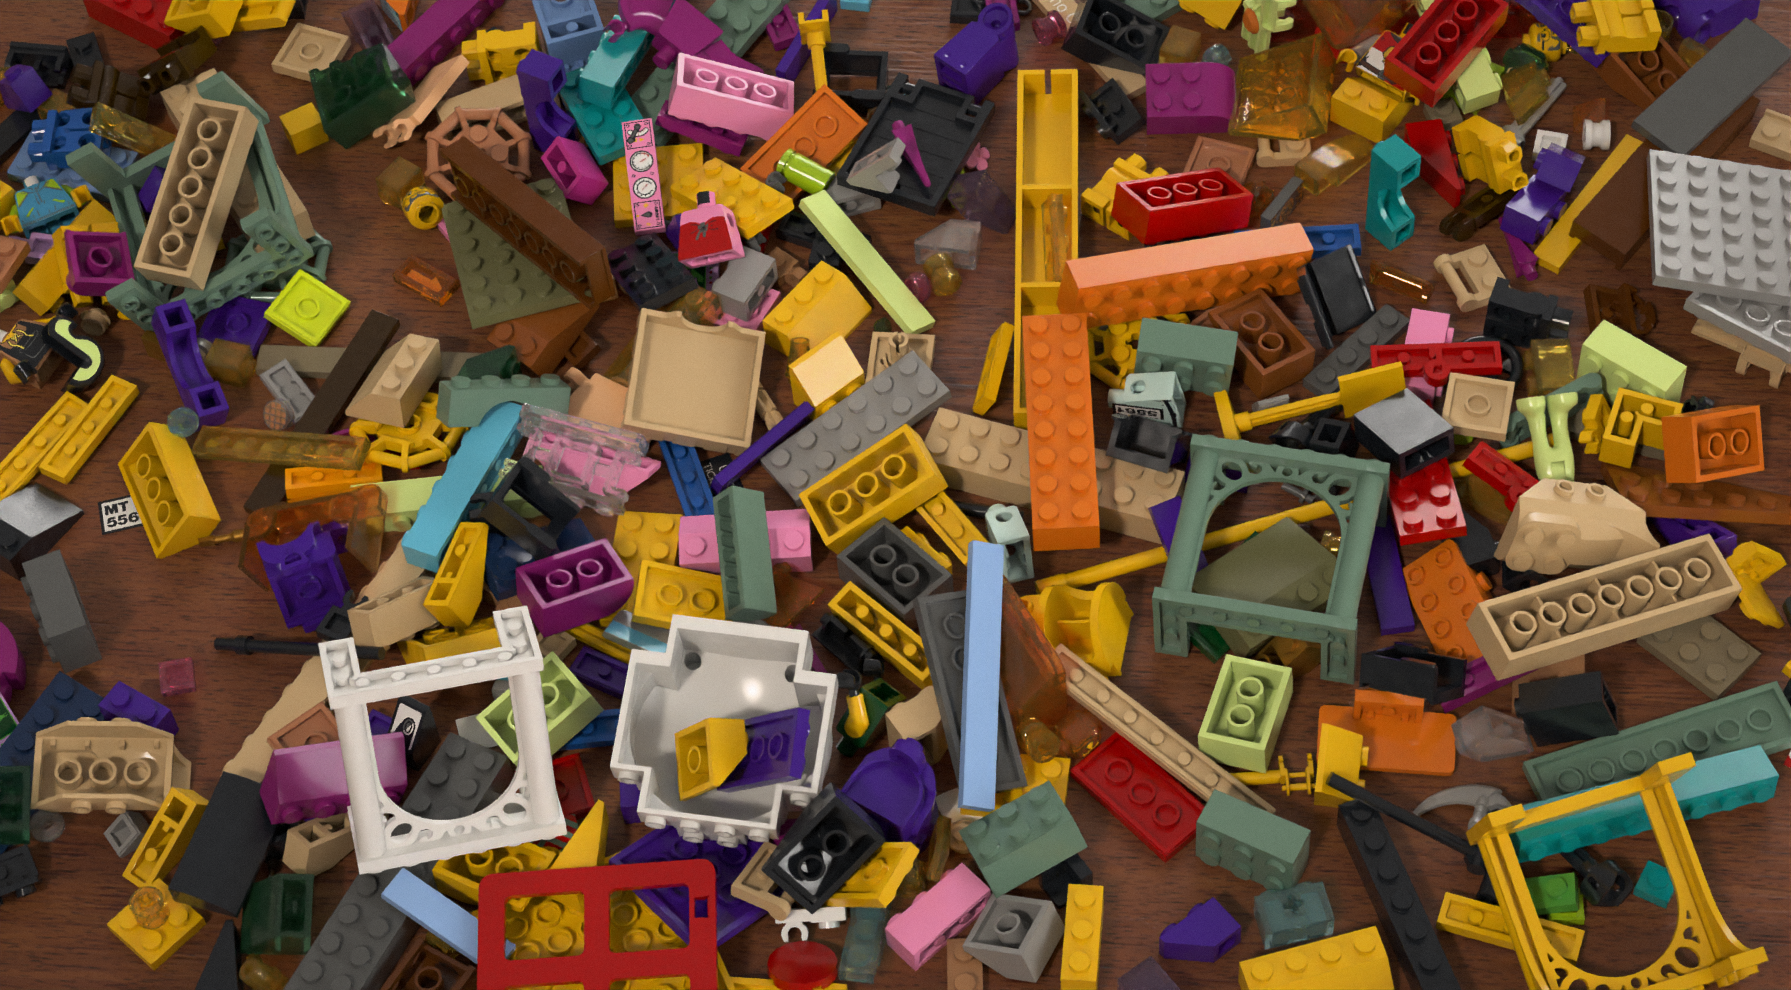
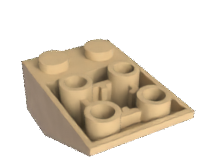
M933 686L924 688L914 698L905 703L900 702L894 705L889 712L885 713L889 747H892L897 739L906 740L908 737L913 738L922 745L926 761L930 766L940 761L948 749V744Z

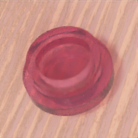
M920 271L910 274L905 279L904 284L920 303L927 301L932 289L930 280Z

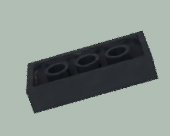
M223 771L168 887L175 902L238 918L281 823L271 824L259 793L261 783Z

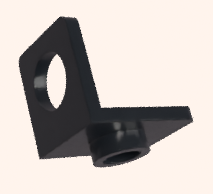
M1502 561V587L1511 592L1533 587L1530 586L1529 580L1538 582V585L1551 580L1533 570L1525 572L1512 570L1506 565L1505 561Z

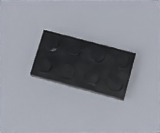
M655 232L643 235L635 243L625 248L616 249L608 255L610 270L615 283L639 312L641 308L656 310L698 288L692 274L678 261V258Z

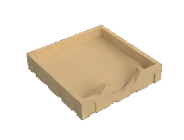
M641 308L637 318L636 328L638 329L634 338L633 360L630 365L627 384L629 387L625 397L624 418L621 423L620 434L639 435L641 438L657 441L665 440L683 446H697L705 450L720 453L728 452L736 456L741 455L750 447L766 332L742 328L732 321H728V323L721 326H702L686 320L682 316L681 311L666 313Z

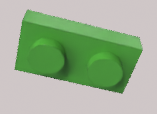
M1575 872L1525 878L1537 915L1579 910L1578 878Z

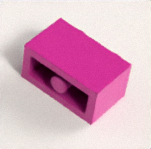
M557 136L541 157L567 199L592 205L609 184L583 143Z

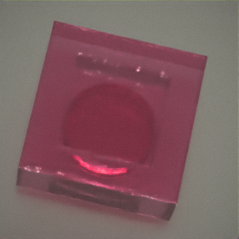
M191 657L158 663L160 691L163 697L196 691L195 668Z

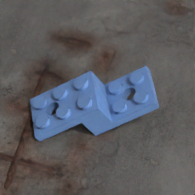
M531 0L542 32L546 54L563 60L566 73L587 65L589 54L592 50H597L604 29L594 0H566L563 2ZM563 103V106H564V109H565L566 114L571 117V115L569 114L567 108L565 107V105H564V103Z

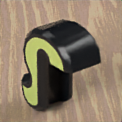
M59 315L52 318L42 328V343L77 367L61 391H69L72 394L80 393L92 385L101 375L106 363L104 350L98 341L92 337L73 333V330L78 326L75 320L65 315Z

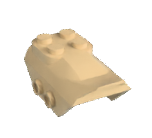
M1543 478L1519 496L1494 553V557L1497 560L1505 561L1506 565L1515 571L1525 572L1533 570L1539 574L1551 575L1558 574L1566 568L1593 569L1659 549L1660 544L1654 539L1646 525V511L1610 487L1597 483L1589 484L1564 479Z
M81 717L77 721H66L36 732L30 809H42L48 812H73L77 814H87L93 810H105L110 814H123L126 810L158 811L171 787L190 790L191 761L186 759L176 748L174 734L139 722H132L128 718L97 721L91 717Z

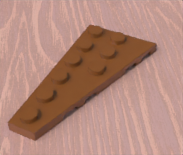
M1606 462L1601 463L1600 472L1607 486L1646 511V517L1791 525V496L1716 481L1666 483L1665 471L1631 465L1629 469Z

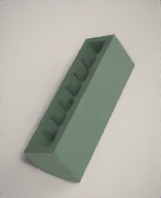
M732 485L713 497L725 620L755 621L765 619L777 614L764 492Z

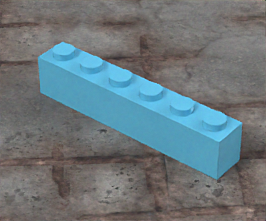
M510 401L499 403L484 415L478 427H472L470 431L467 430L464 433L460 448L455 455L449 458L445 473L433 485L431 496L426 505L420 507L411 530L405 532L402 538L401 547L407 563L435 573L438 572L459 523L470 522L469 511L477 508L481 509L484 504L482 502L471 504L470 497L478 493L491 492L528 429L529 421L525 406Z

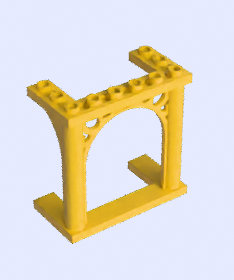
M1691 752L1659 761L1640 776L1524 811L1521 803L1488 813L1466 832L1470 846L1478 844L1529 990H1568L1571 983L1578 979L1586 983L1587 990H1596V987L1600 985L1606 986L1608 990H1621L1622 986L1624 990H1705V985L1717 982L1718 988H1722L1760 972L1758 965L1768 961L1763 946L1756 949L1747 948L1733 935L1717 908L1671 786L1674 781L1696 766ZM1640 795L1674 887L1678 910L1677 924L1667 949L1648 968L1622 977L1597 976L1580 970L1567 962L1548 941L1539 921L1509 834ZM1691 928V938L1696 936L1698 943L1684 938L1683 932L1685 929ZM1678 948H1687L1693 951L1699 960L1697 967L1688 968L1680 964L1675 957V951ZM1670 965L1682 976L1671 972L1666 974L1667 977H1664L1661 974L1662 966ZM1558 968L1565 970L1567 977L1561 981L1559 987L1556 980L1560 979V977L1555 972V969ZM1633 978L1639 980V988H1634L1631 985ZM1648 979L1655 984L1648 986Z

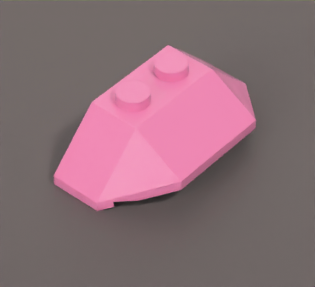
M544 430L530 441L531 450L556 484L566 486L568 490L573 492L584 491L596 494L598 498L603 500L619 498L647 480L661 467V461L642 454L636 456L614 450L597 442L567 435H556Z

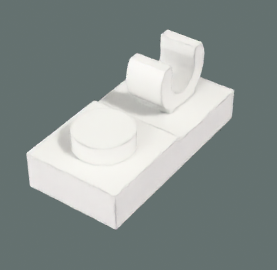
M804 907L791 908L790 914L784 921L775 919L776 924L786 923L781 932L784 942L789 941L788 932L792 927H797L801 930V938L804 941L807 940L809 931L803 922H819L820 929L840 927V921L847 919L846 907H820L812 915Z

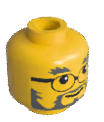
M1543 23L1532 24L1528 34H1523L1522 51L1528 52L1532 62H1557L1562 54H1566L1567 43L1563 42Z
M420 186L413 188L403 199L402 208L404 215L418 229H432L444 218L441 210L444 203L436 191L429 187Z

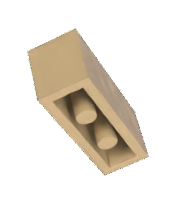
M421 576L347 610L355 645L384 647L385 651L390 649V645L397 641L410 640L420 630L439 626V621L423 606L434 577Z

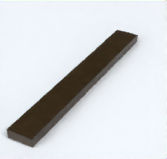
M373 309L371 310L243 507L247 513L271 523L274 522L288 500L285 490V469L311 465L318 454L319 448L325 443L401 326L398 319Z

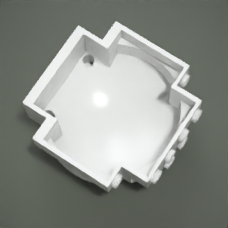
M673 614L666 653L638 649L631 650L610 769L613 776L618 778V781L625 784H636L638 790H640L637 813L641 822H645L646 826L655 829H664L666 825L674 826L677 829L678 835L683 836V839L688 842L702 843L704 839L715 840L721 846L734 848L738 844L747 845L748 839L756 842H769V838L779 840L780 828L787 820L788 811H802L822 791L823 781L832 755V724L839 684L837 674L811 671L814 653L809 631ZM797 707L810 710V732L806 739L804 754L806 765L801 779L731 793L718 791L715 788L687 801H679L675 733L706 718L748 719Z

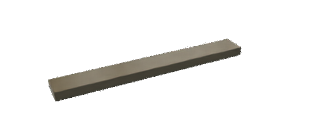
M261 345L255 371L257 376H260V374L286 358L300 378L327 379L346 348ZM440 351L443 368L433 383L451 380L454 376H464L471 380H480L482 376L493 375L503 379L506 363L505 355Z

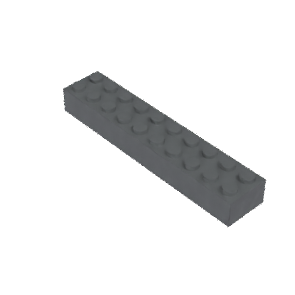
M450 732L401 809L412 815L432 820L458 819L477 813L497 800L511 783L514 774L509 757ZM408 823L398 825L392 831L391 837L408 834L412 826ZM438 860L419 863L412 867L402 866L387 869L375 874L366 873L359 875L358 873L283 990H380L421 926L382 899L381 893L402 868H405L438 891L432 869Z

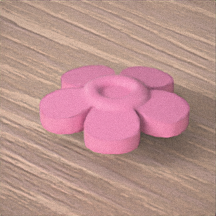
M978 142L965 166L969 169H973L976 166L979 171H984L988 167L986 160L990 157L989 151L985 147L980 148V143Z

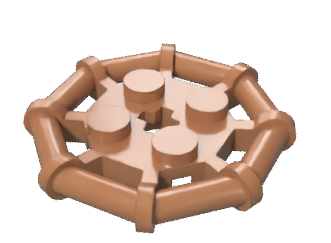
M499 106L495 108L455 107L451 115L432 132H427L425 136L427 141V170L424 173L426 179L432 180L453 201L455 200L451 197V192L456 190V186L444 176L450 173L453 175L449 162L439 166V147L443 149L459 140L462 136H465L520 181L529 180L532 175L530 171V141L532 137L529 132L523 131L503 112V108ZM466 120L491 121L488 127L482 125L469 127ZM460 124L462 131L451 141L443 138L456 125ZM497 125H501L514 139L505 141L495 131ZM518 148V166L509 164V151Z

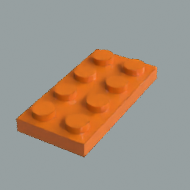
M824 84L740 168V171L765 184L766 178L770 173L776 171L779 160L789 148L828 168L862 134L867 123ZM788 181L782 184L785 187L784 195L792 198L793 203L805 192Z

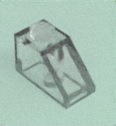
M950 219L918 237L914 242L915 262L917 264L976 270L983 242L981 222Z
M1483 705L1451 725L1455 737L1454 744L1459 754L1480 762L1526 755L1534 751L1530 736L1526 734L1522 720Z

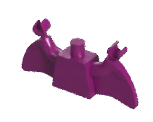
M618 0L621 21L613 19L603 29V32L611 30L615 33L609 38L608 42L615 43L625 31L644 30L654 35L655 37L651 43L658 52L653 57V62L663 70H666L672 62L676 64L678 54L683 53L764 74L760 67L736 56L722 39L719 40L723 30L686 0H676L672 8L673 0Z

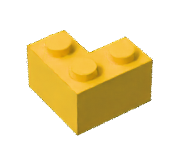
M1619 387L1602 438L1598 460L1630 469L1638 444L1664 450L1661 417L1681 414L1683 404Z

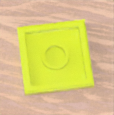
M299 269L264 312V318L305 345L318 347L348 310L351 301Z

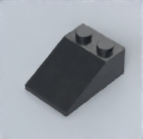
M1081 0L1061 49L1087 63L1145 75V64H1157L1170 28L1119 0Z
M37 482L1 500L0 569L21 581V577L26 576L22 563L47 554L84 515V511Z
M830 782L806 806L761 870L813 915L886 839L881 825Z

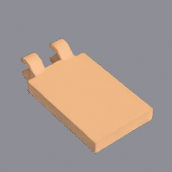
M461 54L433 67L390 122L374 130L373 137L377 138L385 133L388 137L387 143L383 146L385 149L394 146L397 141L401 143L408 140L414 128L424 121L470 62Z
M571 367L564 375V378L571 381L568 385L573 393L570 396L567 423L561 425L614 450L639 456L652 439L641 438L639 435L620 434L628 388L597 373L588 379L580 370Z

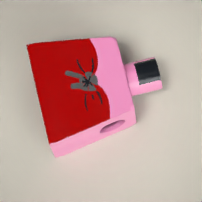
M712 191L697 193V209L684 211L681 214L678 261L693 269L745 257L732 210L723 204H716L715 193Z

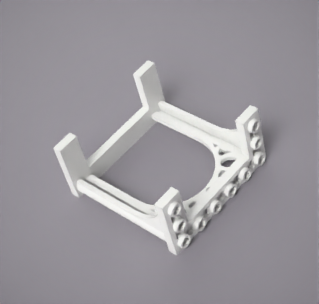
M527 605L493 611L494 624L501 647L360 673L353 637L318 643L330 710L334 709L351 804L347 806L359 875L380 873L387 869L402 866L412 867L423 862L438 859L448 860L454 856L483 853L490 849L505 846L514 847L526 842L541 839L551 840L557 836L567 835L566 822L556 791L540 671L544 670L543 658ZM508 677L518 745V764L514 777L504 793L483 810L466 817L451 820L421 818L398 807L387 796L379 780L366 703ZM508 803H517L522 805L525 811L506 814L503 808ZM384 813H391L395 816L387 821ZM408 823L412 826L408 834L391 837L392 831L398 825Z

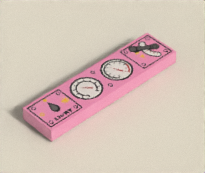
M652 118L622 122L635 235L666 232Z

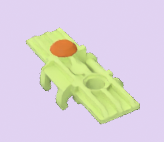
M1297 0L1243 1L1245 9L1241 37L1248 41L1247 45L1255 51V56L1261 59L1262 62L1267 61L1271 33L1286 31L1293 27V18L1279 19L1278 17H1283L1285 9L1296 5Z

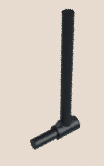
M1333 772L1328 776L1326 785L1463 854L1467 870L1475 875H1484L1486 867L1478 844L1470 846L1469 841Z

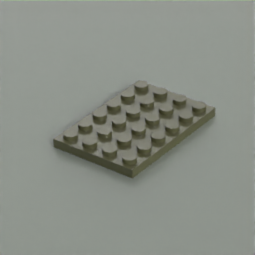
M546 178L526 184L571 220L564 193L553 178ZM457 201L444 204L441 210L472 329L580 302ZM590 289L584 293L586 296L592 297Z

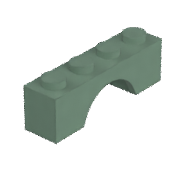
M516 374L512 375L511 379H501L497 376L485 375L480 380H471L464 376H454L451 380L439 381L436 418L448 428L478 427L484 415L492 407L502 402L516 401L525 406L527 416L537 424H564L568 420L571 387L561 380L560 376L555 374H542L541 378H530L526 375Z

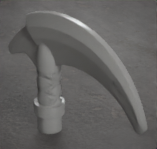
M1468 784L1450 787L1429 796L1417 806L1413 813L1421 816L1434 808L1453 804L1474 806V813L1468 823L1469 830L1488 812L1495 809H1505L1512 805L1501 795V789L1487 785Z

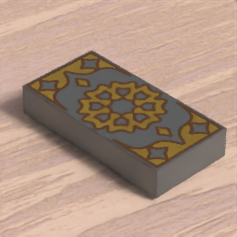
M1296 176L1289 180L1262 213L1260 229L1281 226L1302 201L1304 180Z

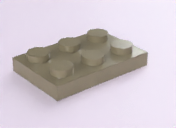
M1710 615L1638 637L1636 642L1714 701L1721 699L1760 661L1761 657L1760 652Z

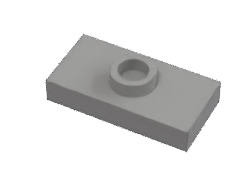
M285 358L260 374V380L275 400L281 404L285 413L296 426L315 396Z

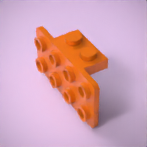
M1448 539L1404 567L1402 571L1408 596L1437 654L1467 659V663L1482 657L1483 654L1466 623L1478 603L1493 599L1489 591L1493 586L1484 572L1478 573L1467 565L1457 543Z
M1373 688L1355 689L1354 707L1323 705L1320 707L1316 763L1318 764L1322 723L1363 735L1362 746H1369L1367 767L1360 766V770L1451 776L1455 770L1456 717L1448 713L1423 712L1424 699L1380 691Z

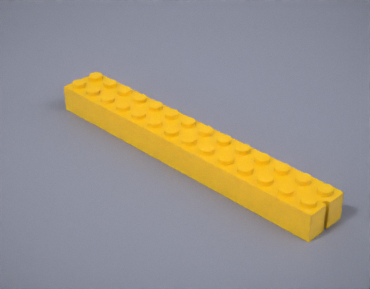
M1051 69V94H1046L1045 70H1018L1013 415L1014 427L1028 430L1022 316L1061 314L1056 302L1065 262L1067 260L1079 259L1078 69Z

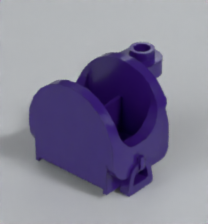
M339 519L320 526L317 520L309 523L301 536L291 542L282 545H269L265 540L256 543L288 629L302 624L305 633L315 631L332 605L342 608L344 605L343 597L350 590V586L338 555L351 550L357 543L358 536L350 521Z
M908 737L906 740L897 739L892 747L879 749L867 754L841 791L881 825L886 839L885 842H912L920 850L918 854H921L926 850L937 833L939 825L938 806L935 801L937 790L935 775L931 766L926 761L922 745L915 739Z

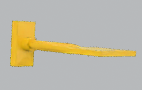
M828 9L822 10L823 19L805 21L804 12L798 13L801 44H807L812 54L816 92L824 84L827 85L823 48L826 47L825 42H831ZM858 138L827 168L833 171L835 176L841 169Z
M1399 361L1339 376V392L1252 413L1246 411L1235 414L1227 391L1215 392L1213 394L1224 438L1239 440L1241 439L1240 433L1252 430V427L1328 409L1340 404L1343 405L1345 418L1352 417L1353 414L1406 389L1402 362Z

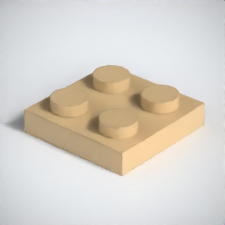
M297 22L271 64L273 71L326 86L351 45L350 37Z
M1450 372L1442 418L1454 427V434L1505 442L1515 382Z

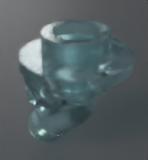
M1222 44L1211 46L1202 57V62L1220 63L1228 67V62L1232 60L1228 49Z
M188 407L176 408L167 416L168 429L177 437L190 436L198 428V415Z

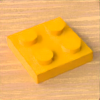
M160 878L156 879L107 923L109 930L154 971L206 925L204 918L190 905L173 900L168 890L169 886Z

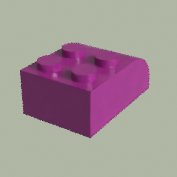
M1214 62L1145 64L1147 135L1238 131V127H1234L1237 126L1236 76L1230 67Z
M606 538L515 568L517 597L523 606L527 605L530 617L543 638L613 614L627 602L634 587V578Z

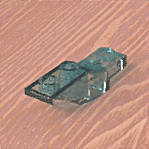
M891 903L886 908L850 907L851 918L838 969L839 980L874 984L877 966H880L886 938L885 928L889 921Z

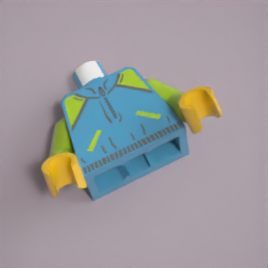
M29 176L23 182L25 189L17 191L14 195L16 204L11 207L9 216L2 218L0 222L5 236H9L10 233H20L23 231L27 239H30L32 232L53 234L60 226L70 225L79 214L77 207H82L87 201H92L94 198L87 185H81L74 189L66 184L60 185L55 178L41 181L38 176Z

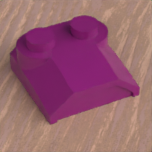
M65 230L64 237L69 270L66 276V284L72 292L81 296H106L105 292L130 278L135 280L126 232L110 233Z

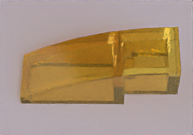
M1359 134L1335 139L1295 164L1294 176L1304 180L1303 187L1313 195L1318 196L1331 184L1338 187L1369 163L1374 146Z

